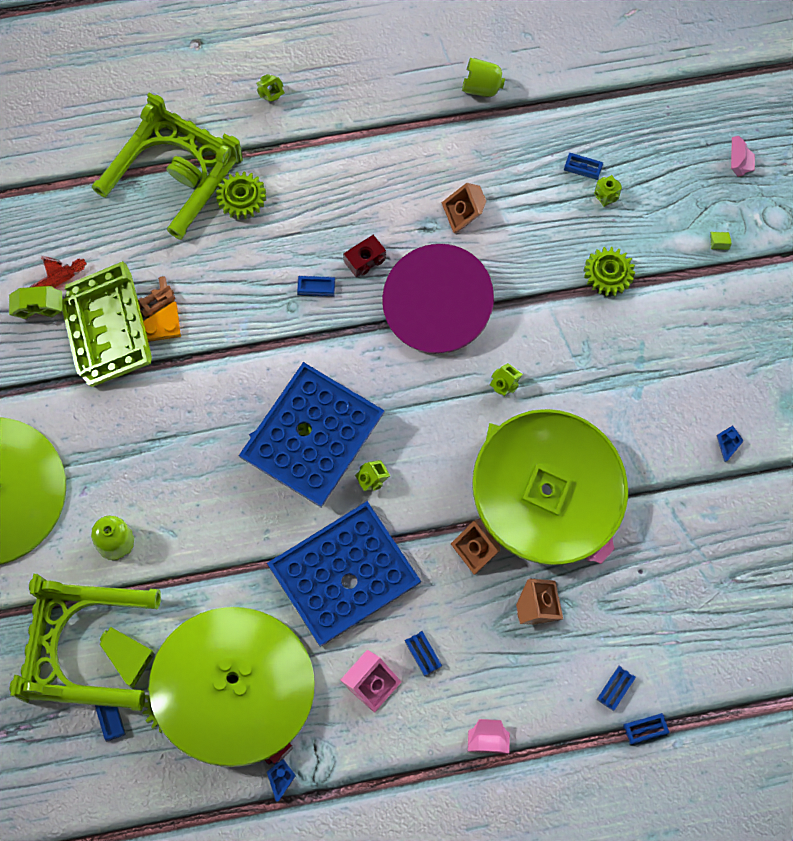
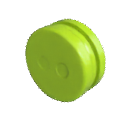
M174 156L172 163L166 168L167 172L174 179L191 188H194L202 177L201 171L196 166L178 156Z

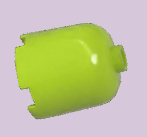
M477 58L469 59L466 69L469 71L468 79L464 78L463 92L483 97H493L498 93L499 88L503 89L505 78H502V70L499 65Z
M107 515L101 517L92 527L91 538L100 555L108 560H119V558L129 554L134 547L135 538L132 530L123 519L117 516Z

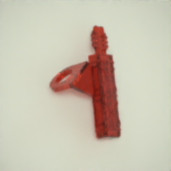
M41 256L47 276L30 287L52 286L56 288L75 276L74 272L84 270L87 263L85 259H77L72 262L71 266L66 264L62 267L60 260Z

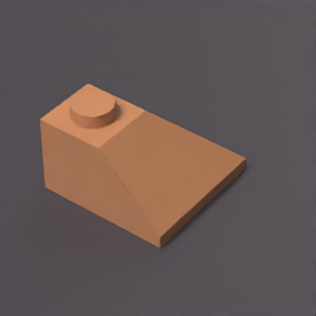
M465 183L441 202L453 233L459 232L482 214L486 199L479 185Z
M480 518L474 520L451 543L452 547L474 575L500 552V544L488 532Z
M528 579L516 604L520 624L534 625L563 620L556 581Z

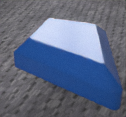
M733 425L717 434L724 462L730 459L744 441Z
M284 759L267 771L276 802L280 801L296 777Z

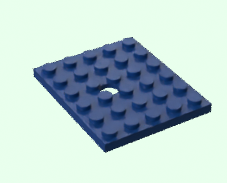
M303 362L239 454V458L322 508L385 413V410ZM308 423L312 427L311 433L308 436H300L296 431L299 424Z
M368 501L267 563L319 647L421 583V580ZM349 574L356 577L357 585L354 588L347 589L342 585V578L345 575Z

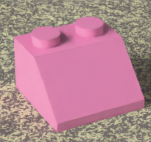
M369 650L340 679L374 713L401 683L384 661Z

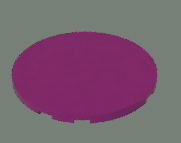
M450 244L425 245L406 254L390 271L383 289V312L393 333L407 346L430 354L453 352L474 341L487 326L494 307L493 284L484 265L469 251Z

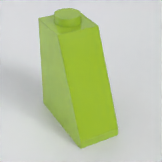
M110 627L108 631L105 630L101 635L100 646L125 683L134 689L155 654L151 649Z

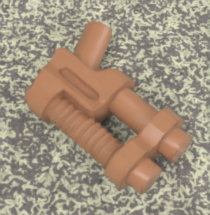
M165 276L158 278L160 289H153L150 291L151 294L138 299L140 309H144L141 311L144 317L154 315L153 313L176 300L173 290L167 285ZM154 300L158 302L151 307L148 306Z

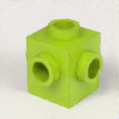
M266 74L260 78V81L256 82L258 86L257 92L265 100L272 102L285 94L283 83L279 77Z
M613 175L607 178L602 177L597 181L594 194L603 207L616 202L620 198L621 183Z
M507 363L492 374L491 378L493 380L489 385L494 388L496 393L505 396L510 392L514 393L519 386L517 382L523 374Z
M377 460L363 464L360 467V471L355 474V477L364 491H376L383 486L382 483L390 477V474L383 462Z

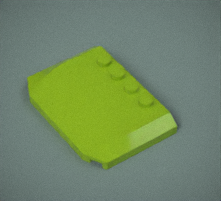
M119 262L65 285V290L67 291L65 299H62V311L76 372L83 377L89 386L94 387L151 364L152 355L132 274L125 262Z

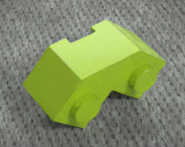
M52 286L18 288L9 294V315L27 319L37 313L52 318L62 312V291Z

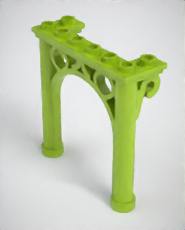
M148 93V104L142 109L140 115L142 122L103 175L91 187L98 195L106 198L136 157L143 150L151 146L168 144L187 150L200 163L202 178L198 187L167 227V231L173 237L182 240L187 228L217 189L218 184L222 182L235 163L238 164V162L241 163L243 161L240 141L236 137L225 133L223 139L211 135L206 129H200L193 122L185 121L178 114L167 111L162 97ZM162 128H169L173 131V134L162 137L159 131ZM155 131L156 137L149 139V137ZM178 132H180V133H182V134H184V135H186V136H185V137H180V136H178ZM195 141L203 145L199 148V152L198 146L195 145ZM207 151H211L216 154V158L204 160L202 155ZM206 167H214L207 176Z
M33 573V578L29 582V591L37 599L36 604L32 608V624H30L28 629L29 641L25 646V663L21 667V676L14 675L10 683V696L25 703H29L32 700L122 707L131 708L132 711H142L145 703L144 690L83 686L68 680L59 665L57 654L58 642L65 624L79 610L92 605L157 610L161 602L160 590L150 589L148 591L67 585L56 581H47L42 576ZM64 601H77L78 603L68 608ZM56 605H61L64 614L58 620H51L52 608ZM47 623L55 626L54 629L51 628L49 633L45 635ZM42 646L46 648V654L50 655V658H40ZM51 663L54 670L48 678L41 679L42 665ZM58 677L66 686L50 685V683Z

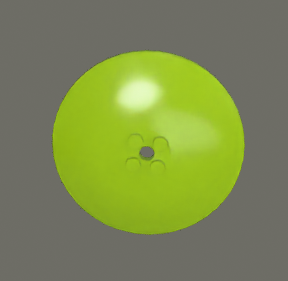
M539 409L524 412L508 419L497 427L484 442L474 465L472 490L475 506L482 523L501 546L514 555L530 562L545 565H563L585 559L609 542L624 518L628 501V481L622 459L612 442L601 430L589 421L572 413L552 409ZM543 485H548L551 488L550 495L542 492Z
M0 417V565L26 555L49 535L60 517L66 496L65 470L57 451L50 441L30 425Z
M244 607L212 609L182 623L161 645L150 673L149 696L151 708L164 735L175 747L189 757L203 763L221 767L246 766L275 755L298 735L312 707L315 685L314 672L311 660L302 642L290 628L278 619L264 612ZM229 675H236L239 680L231 684L227 681Z

